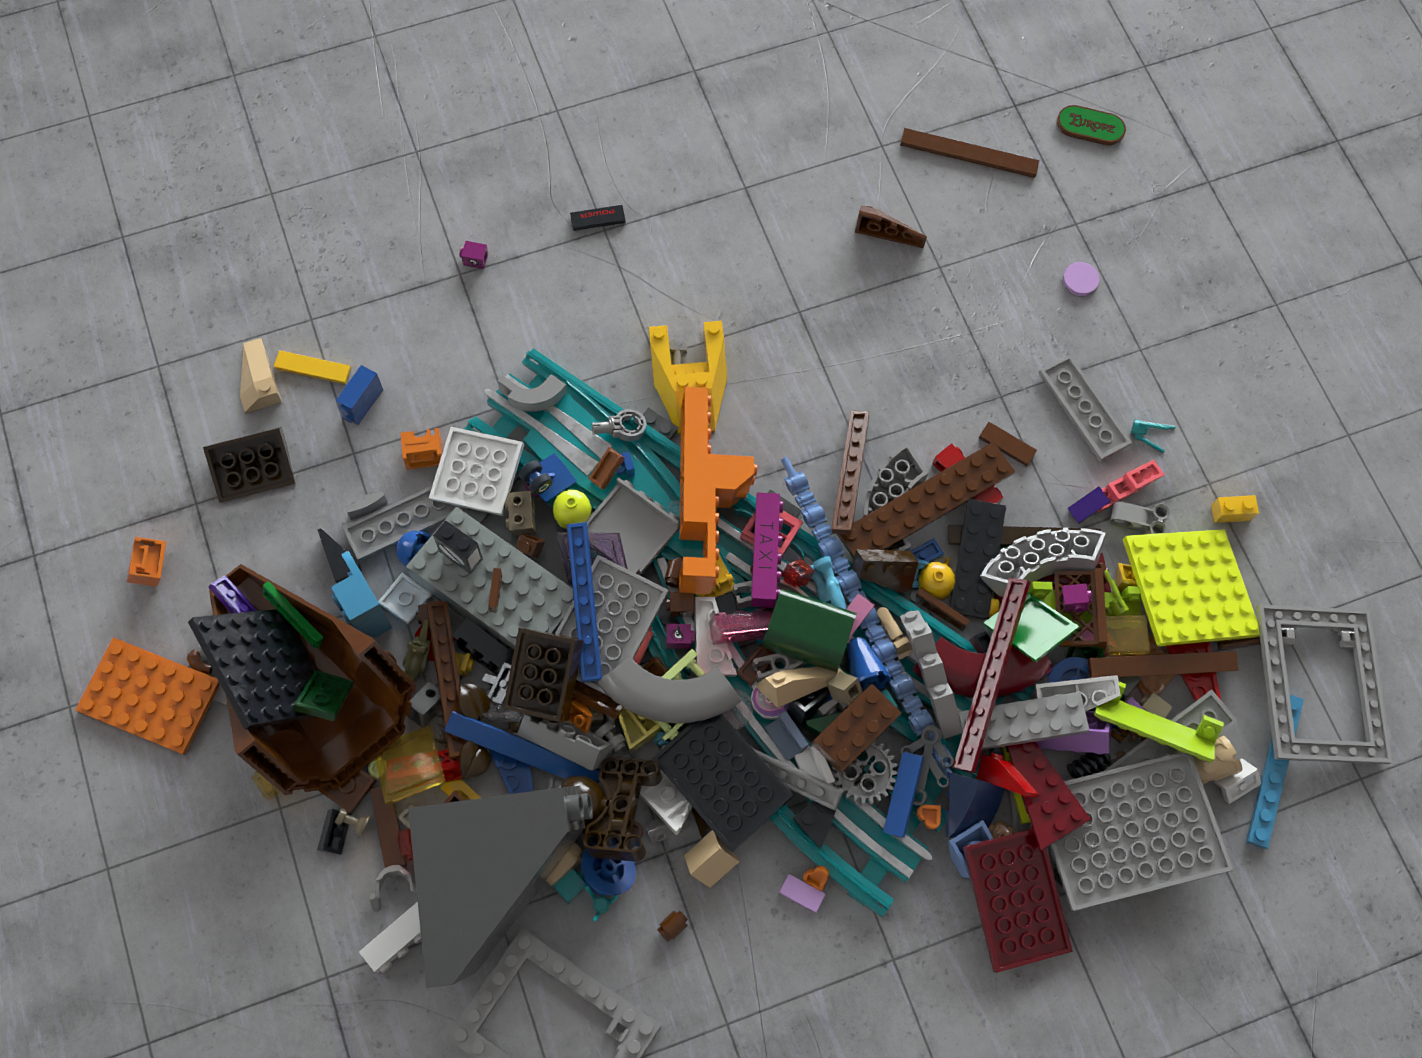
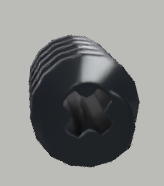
M1086 752L1085 755H1081L1078 759L1073 760L1072 764H1067V770L1073 779L1092 775V772L1094 774L1099 773L1098 768L1101 771L1106 770L1104 764L1108 767L1112 765L1110 753L1095 754L1093 752Z

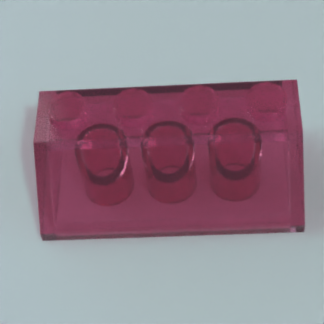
M758 608L754 609L753 612L746 613L745 610H739L727 615L725 612L714 614L709 621L713 645L764 639L774 608L772 610Z

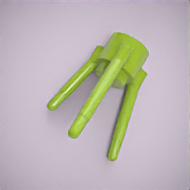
M1105 570L1104 573L1116 599L1109 602L1110 607L1105 604V610L1108 615L1113 613L1117 617L1129 610V608L1122 599L1115 581L1111 578L1109 572Z

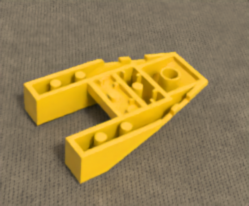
M722 321L704 322L703 335L707 362L671 365L667 325L649 327L654 387L668 412L671 422L678 427V435H681V405L685 387L708 388V396H711V406L709 407L711 422L709 423V428H711V432L716 430L727 383Z

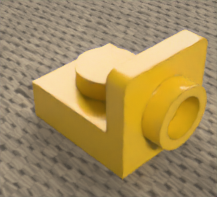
M455 652L458 674L467 677L468 672H472L474 667L471 653L464 655Z

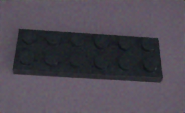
M972 499L967 500L955 571V585L950 601V608L961 615L988 619L993 590L981 579V574L990 560L999 554L1006 505Z

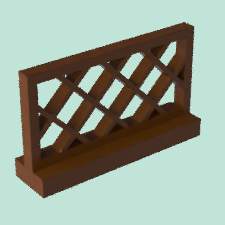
M1095 568L1094 571L1054 572L1056 611L1061 615L1065 612L1063 603L1060 602L1062 592L1059 594V588L1062 590V585L1059 583V577H1067L1072 582L1069 585L1080 584L1078 580L1081 577H1090L1091 583L1087 585V591L1091 587L1092 602L1089 603L1087 610L1077 615L1072 611H1066L1073 617L1071 620L1073 623L1077 620L1084 628L1078 634L1076 632L1073 633L1075 637L1071 641H1063L1058 647L1098 646V649H1106L1107 628L1103 568ZM1086 611L1093 616V619L1088 624L1079 618ZM1086 630H1089L1094 635V641H1085L1081 635Z

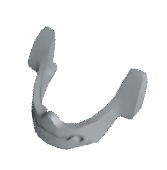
M391 865L382 870L376 878L375 892L370 894V903L374 912L381 909V888L388 877L394 878L398 875L405 877L410 883L411 893L414 892L417 901L416 884L413 882L410 872L400 865Z

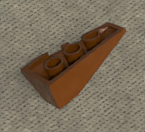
M862 205L860 207L855 233L924 249L927 239L926 235L879 209Z

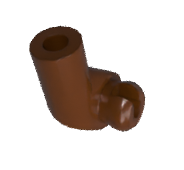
M192 650L187 654V661L192 669L209 675L212 673L213 669L210 664L201 662L198 650Z

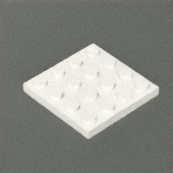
M450 427L429 499L503 516L505 500L508 499V493L511 491L524 443Z

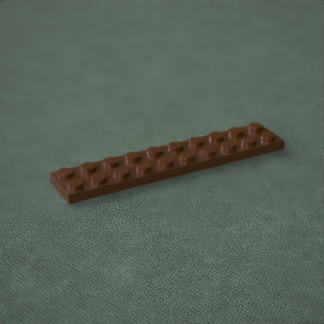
M992 442L854 522L851 535L837 534V536L853 559L856 549L887 550L963 505L968 499H973L1012 476L1015 470L996 444Z

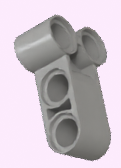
M1115 502L1110 522L1117 526L1145 532V534H1156L1153 529H1156L1161 534L1167 533L1165 521L1171 512L1170 508L1163 503H1159L1153 509L1125 502ZM1156 512L1161 513L1163 517H1159Z

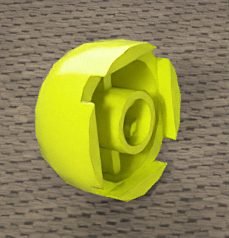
M578 490L564 491L554 501L553 515L557 523L567 529V524L586 522L591 516L592 508L590 501L584 493Z

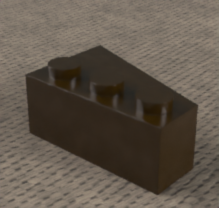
M856 549L852 567L859 578L910 596L918 566V561L911 551Z

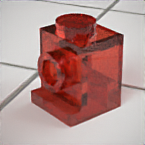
M798 559L788 563L781 576L785 583L794 588L801 585L805 587L815 570L802 559Z

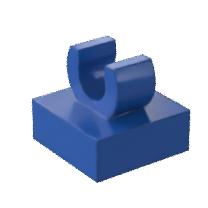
M629 451L621 453L625 459L621 464L622 468L617 470V475H623L626 472L627 478L635 476V469Z

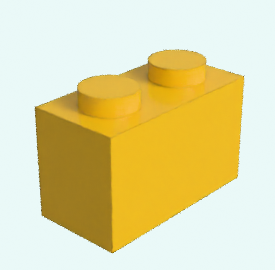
M1256 495L1218 497L1211 505L1214 523L1252 521L1259 513Z

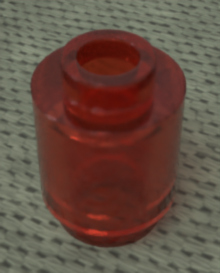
M409 828L398 832L399 837L397 838L401 858H406L407 861L413 860Z

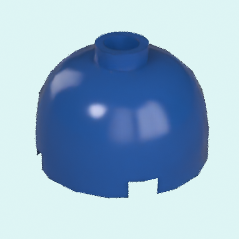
M415 530L405 533L396 544V553L399 561L404 566H407L431 535Z

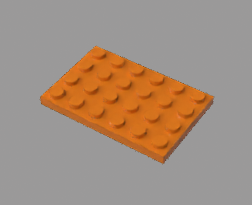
M113 637L75 711L186 755L220 683L217 678Z

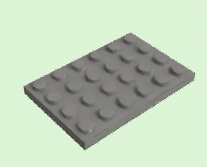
M597 555L592 565L603 678L629 656L634 659L669 590ZM574 600L555 634L577 638ZM579 664V669H578V674H577V679H576V680L582 683V681H581L580 664ZM599 681L583 683L607 695L597 684Z

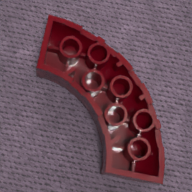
M941 637L935 643V646L943 663L947 682L952 692L962 695V697L973 698L986 654L963 650ZM1012 647L997 698L1019 693L1042 680L1053 669L1049 658L1045 655L1037 662H1034L1018 649ZM917 662L912 671L923 679Z

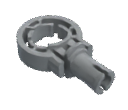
M632 409L622 410L616 416H609V421L591 423L593 435L609 433L612 438L619 437L625 441L640 439L646 429L645 417L640 412ZM633 417L634 422L638 425L637 431L625 429L622 423L625 420H631Z

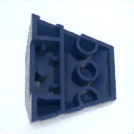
M947 772V778L950 779V791H947V797H950V806L946 811V837L955 838L981 820L989 828L999 809L1005 789L994 784Z

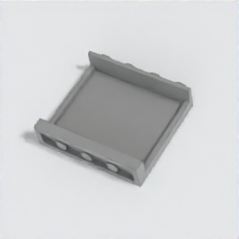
M618 477V485L586 521L588 524L589 545L607 560L641 576L680 529L679 519L670 512L668 514L665 512L662 505L655 501L653 503L643 491L638 492L628 480L623 481Z

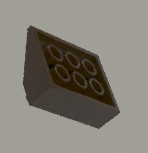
M282 427L203 447L219 503L295 483Z
M519 628L503 709L558 722L568 721L584 640Z

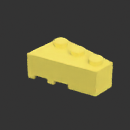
M626 708L618 716L630 754L654 738L657 733L663 731L656 721L639 716Z

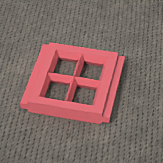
M785 511L779 513V518H783V523L792 528L787 536L779 532V536L785 539L782 547H778V553H782V556L803 524V521ZM755 512L740 535L741 539L754 545V533L751 531L755 526Z

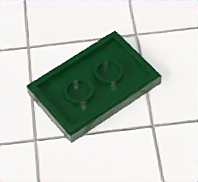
M315 670L295 702L293 710L335 721L354 687V681Z

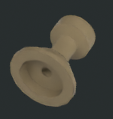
M341 808L335 823L341 825L344 822L355 827L354 832L358 835L357 838H360L370 815L366 817L361 816L359 819L347 815V809Z

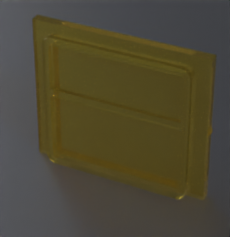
M430 725L400 736L375 757L386 806L446 783Z

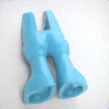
M829 556L813 562V565L799 572L802 578L814 581L820 601L846 609V603L839 582L834 577L832 562Z

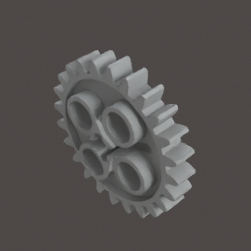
M875 740L863 752L866 756V761L856 759L846 769L854 771V778H848L845 771L840 774L833 766L831 767V771L836 772L833 775L834 779L838 780L834 786H841V789L847 793L846 800L851 796L853 797L854 804L857 799H860L861 805H864L865 800H868L869 804L872 805L873 798L879 803L881 801L880 795L886 798L888 796L886 790L892 792L893 787L890 784H895L896 782L892 777L898 774L897 771H893L897 764L891 763L894 756L888 757L887 755L890 749L882 750L883 743L876 746ZM874 756L875 760L870 765L867 773H865L859 784L854 786V782L870 758ZM876 764L881 765L883 772L877 773L873 766ZM862 782H870L873 788L866 790Z

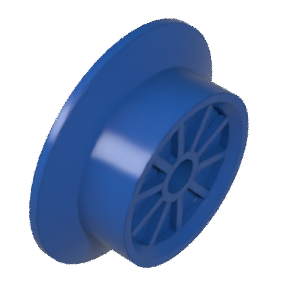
M1069 657L1061 660L1050 672L1048 683L1088 679L1087 659Z
M587 850L584 851L581 857L583 880L596 894L604 896L620 895L628 891L635 881L636 869L633 861L593 858L588 854Z

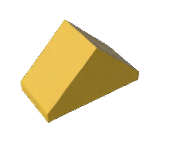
M1122 563L1117 565L1115 584L1119 592H1122L1127 586H1137L1131 565Z

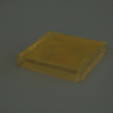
M1146 615L1106 616L1108 655L1149 654Z

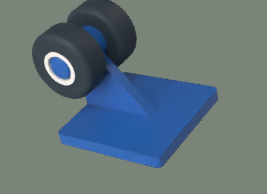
M555 453L540 463L536 460L527 463L519 472L522 480L530 483L529 489L532 493L539 495L545 503H548L576 484L574 476Z

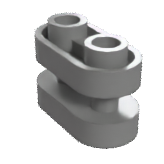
M611 721L605 723L594 733L603 740L607 739L608 743L611 744L606 758L620 752L625 747L624 743L626 742L621 733L616 736L613 734L616 727Z

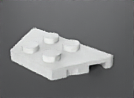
M661 770V783L656 786H642L640 797L671 831L678 835L692 805Z

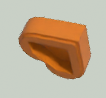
M921 805L916 810V816L920 821H924L927 829L935 830L941 822V806Z
M822 865L817 866L815 869H807L803 874L804 882L823 892L829 878V870Z

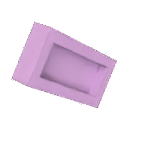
M788 874L779 892L782 896L815 914L825 896V893Z

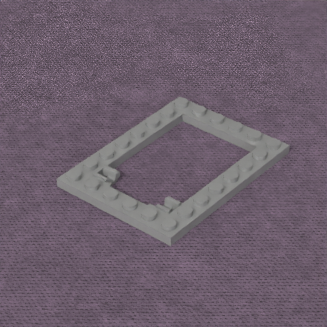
M1264 604L1256 606L1275 760L1367 764L1393 763L1370 610ZM1297 627L1332 629V632H1337L1338 635L1342 636V640L1339 642L1340 648L1353 649L1366 742L1295 739L1283 645H1294V630ZM1282 632H1286V637H1282Z
M521 928L446 1037L447 1040L472 1058H512L477 1032L527 959L613 1018L606 1033L620 1042L617 1047L619 1051L615 1058H641L661 1025ZM619 1023L626 1028L623 1033L616 1029Z

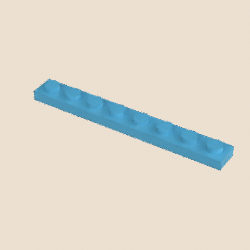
M1290 695L1294 733L1296 734L1304 699ZM1272 737L1246 843L1263 849H1268L1289 764V760H1275Z

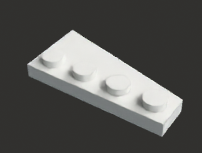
M695 597V652L698 654L695 657L696 664L705 674L718 668L724 676L735 677L737 673L732 663V656L728 649L725 632H723L715 597Z

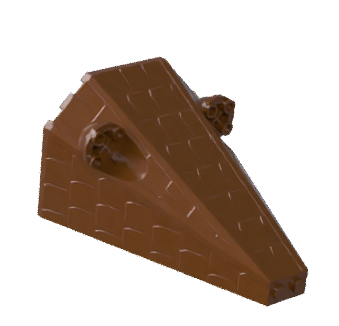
M240 564L227 574L226 577L257 611L276 609L262 595L263 585L269 581L322 635V646L315 649L296 630L316 670L353 680L354 687L335 721L311 717L244 730L226 696L235 752L284 795H291L294 790L301 789L305 792L318 791L322 786L331 785L332 788L341 787L405 733L406 726L404 721L405 717L409 716L412 705L410 698L411 694L416 690V684L397 665V661L392 653L383 650L372 637ZM209 589L213 615L232 614Z

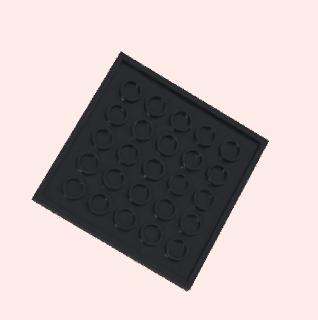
M277 609L192 617L188 621L244 730L316 717L293 710L295 702L316 668L301 643L296 630Z

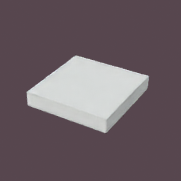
M401 573L378 603L385 610L410 626L417 617L416 613L419 612L418 605L428 603L433 595L407 575Z

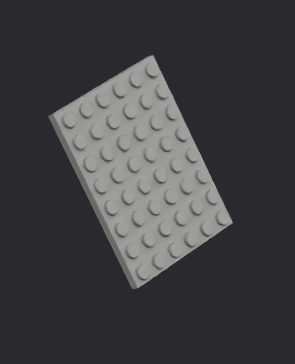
M1180 752L1065 781L1068 788L1091 818L1083 826L1050 845L1071 912L1234 870L1191 754Z

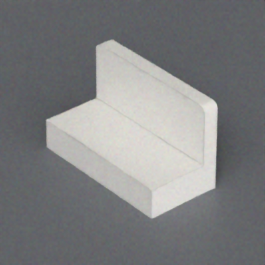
M811 746L805 752L795 755L794 758L799 770L831 785L834 784L835 780L826 758L814 746Z
M1240 759L1243 768L1242 772L1218 781H1212L1221 788L1224 801L1228 804L1261 785L1258 769L1244 759Z

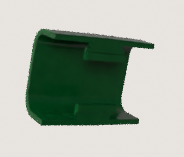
M781 589L762 648L838 673L857 613Z

